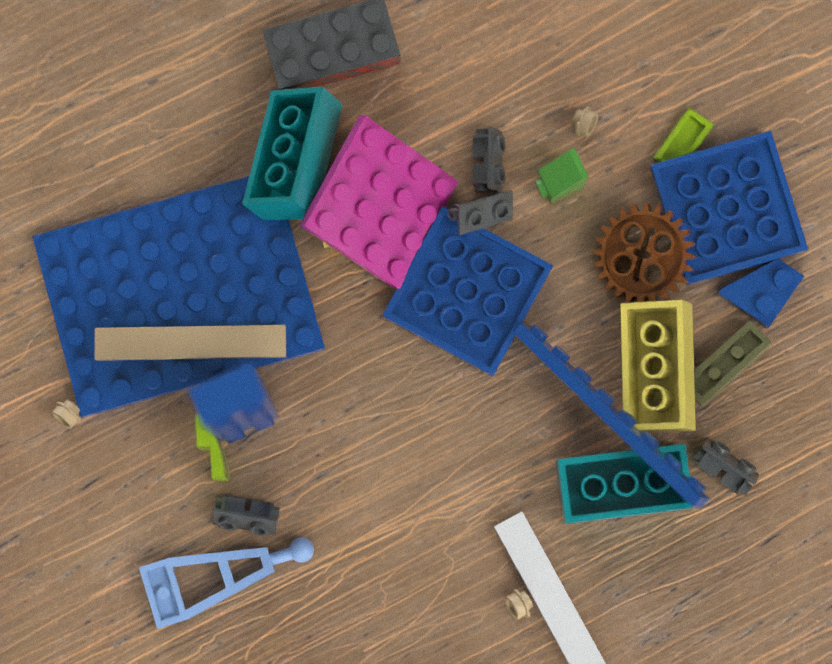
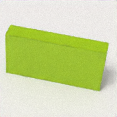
M688 107L653 159L660 163L696 152L714 124Z

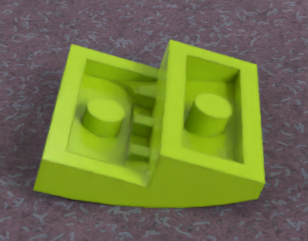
M195 415L197 448L203 452L210 451L212 479L216 482L230 481L227 458L220 440L203 426L200 416Z

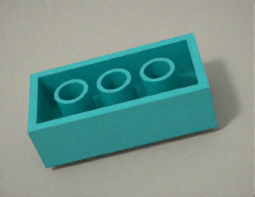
M324 87L271 90L242 203L262 220L303 219L325 179L343 104Z
M685 444L657 447L665 456L668 453L674 456L682 464L680 470L688 478L690 477ZM634 450L564 458L556 461L564 525L694 508Z

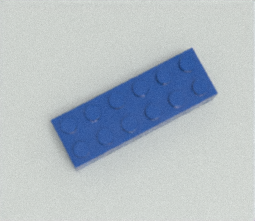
M251 362L188 389L203 426L221 442L225 440V442L231 444L246 437L244 432L254 427L257 431L269 428L275 424L273 419L279 417L265 382Z

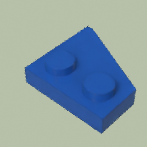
M776 259L722 288L718 295L765 328H769L804 276L782 260Z

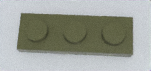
M750 320L694 370L695 401L702 409L772 346V341Z

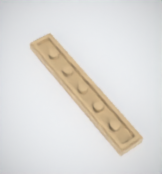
M286 325L95 328L96 361L286 358Z

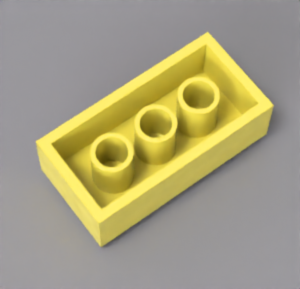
M684 300L621 303L623 409L635 418L637 423L634 426L641 433L645 431L648 433L696 431L692 304Z

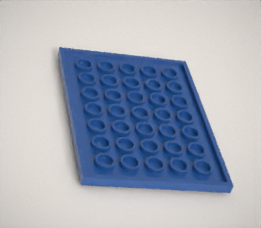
M249 176L32 236L82 418L191 388L250 362L255 369L325 350L289 219L262 220L242 204ZM286 325V358L95 360V328Z

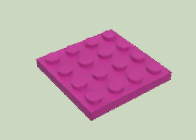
M359 115L299 226L393 289L398 288L400 290L412 260L421 247L442 206H446L459 181L367 116Z

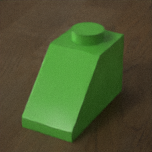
M575 148L539 169L537 173L538 180L535 181V185L542 198L547 196L550 204L583 189L588 175Z

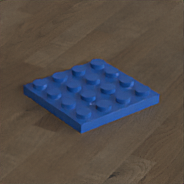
M771 131L650 166L664 215L671 210L674 212L672 222L683 219L684 223L680 230L689 229L692 232L685 240L695 242L696 244L688 249V253L695 255L696 259L687 261V265L691 266L694 272L684 271L683 275L689 281L686 283V286L808 250Z
M442 206L421 247L412 260L400 290L396 289L382 317L493 377L516 336L513 332L523 323L553 265L485 228L459 235L458 223L449 219V209Z

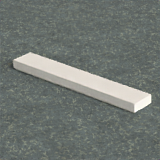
M523 512L494 526L569 664H606Z

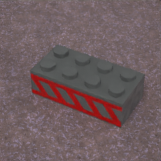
M368 0L263 30L279 90L321 87L401 64L399 48L384 0Z

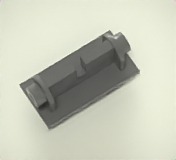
M488 126V130L477 129L476 135L473 136V158H484V163L473 164L472 186L475 187V192L486 193L488 189L502 193V184L505 183L506 175L505 169L502 166V153L505 152L506 142L502 132L492 126Z
M513 191L494 192L491 196L462 205L454 204L452 209L448 210L449 219L458 223L459 235L513 219Z
M707 437L702 447L706 451L704 452L702 449H699L693 457L697 461L696 465L714 478L723 469L726 473L720 482L736 494L742 493L745 496L752 487L748 482L755 485L759 477L752 463L746 459L741 458L739 460L729 453L730 449L719 440L712 441Z
M226 495L223 498L217 497L215 508H213V525H218L225 530H249L251 533L260 536L267 534L276 535V523L280 508L274 507V503L252 500L249 511L244 510L246 499Z

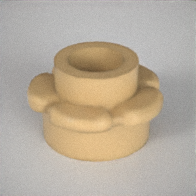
M589 106L583 110H577L571 123L572 127L575 128L576 135L590 136L596 127L598 114L591 111Z
M68 400L64 403L60 401L55 403L56 408L52 411V416L60 424L69 429L76 423L80 424L81 418L78 416L80 409Z
M512 590L511 594L504 598L509 613L516 620L523 616L528 618L530 616L529 609L533 607L531 599L524 591Z

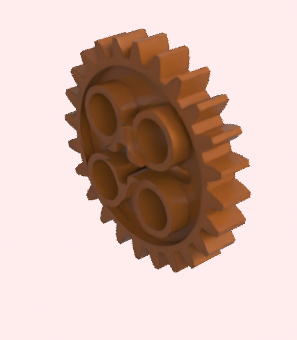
M648 203L644 204L642 212H640L636 204L631 205V214H628L625 209H619L621 219L618 220L610 216L611 228L601 226L602 231L606 234L605 238H595L598 243L602 244V249L593 250L594 254L601 256V260L594 263V266L604 269L598 275V278L609 279L605 286L606 290L617 287L614 297L621 298L627 293L626 303H632L636 296L638 302H646L647 297H649L650 302L658 301V295L666 301L670 300L668 290L679 294L678 281L683 283L689 282L683 275L684 271L694 272V269L687 265V261L696 259L695 255L688 253V249L696 244L695 242L685 240L692 233L691 230L681 231L680 228L684 220L678 219L672 222L674 212L671 210L662 216L663 207L657 205L653 212ZM638 226L641 229V238L638 242L631 243L628 240V232L632 227ZM651 228H654V235H652L650 242L648 243L649 231ZM668 236L671 239V247L667 252L661 253L658 250L657 242L661 237ZM647 248V252L651 253V257L642 261V257L638 256V252ZM628 256L632 262L631 269L627 273H621L618 268V262L622 257ZM641 266L640 278L636 282L634 280L635 274H637L639 267ZM658 266L661 269V278L659 281L651 283L648 280V271L651 267Z

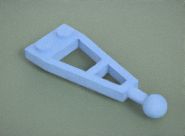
M298 537L290 543L288 548L269 553L267 547L172 557L139 567L157 629L188 620L274 573L273 565L292 559L300 563L307 562L314 554V546L309 539ZM260 557L263 568L235 583L228 561ZM218 562L226 588L186 609L173 567Z

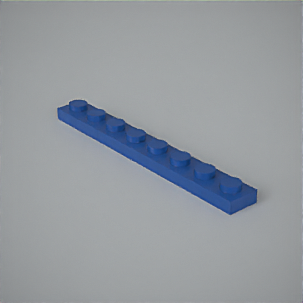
M521 323L513 333L692 507L702 508L710 498L703 492L706 489L705 486L692 475L688 478L680 470L682 464L669 453L665 456L657 448L660 443L647 431L641 433L634 426L637 423L635 418L624 409L620 412L612 404L615 401L614 398L604 389L599 388L597 390L590 383L592 377L579 366L575 369L568 362L570 356L557 345L553 348L546 341L549 336L539 326L535 324L529 326Z

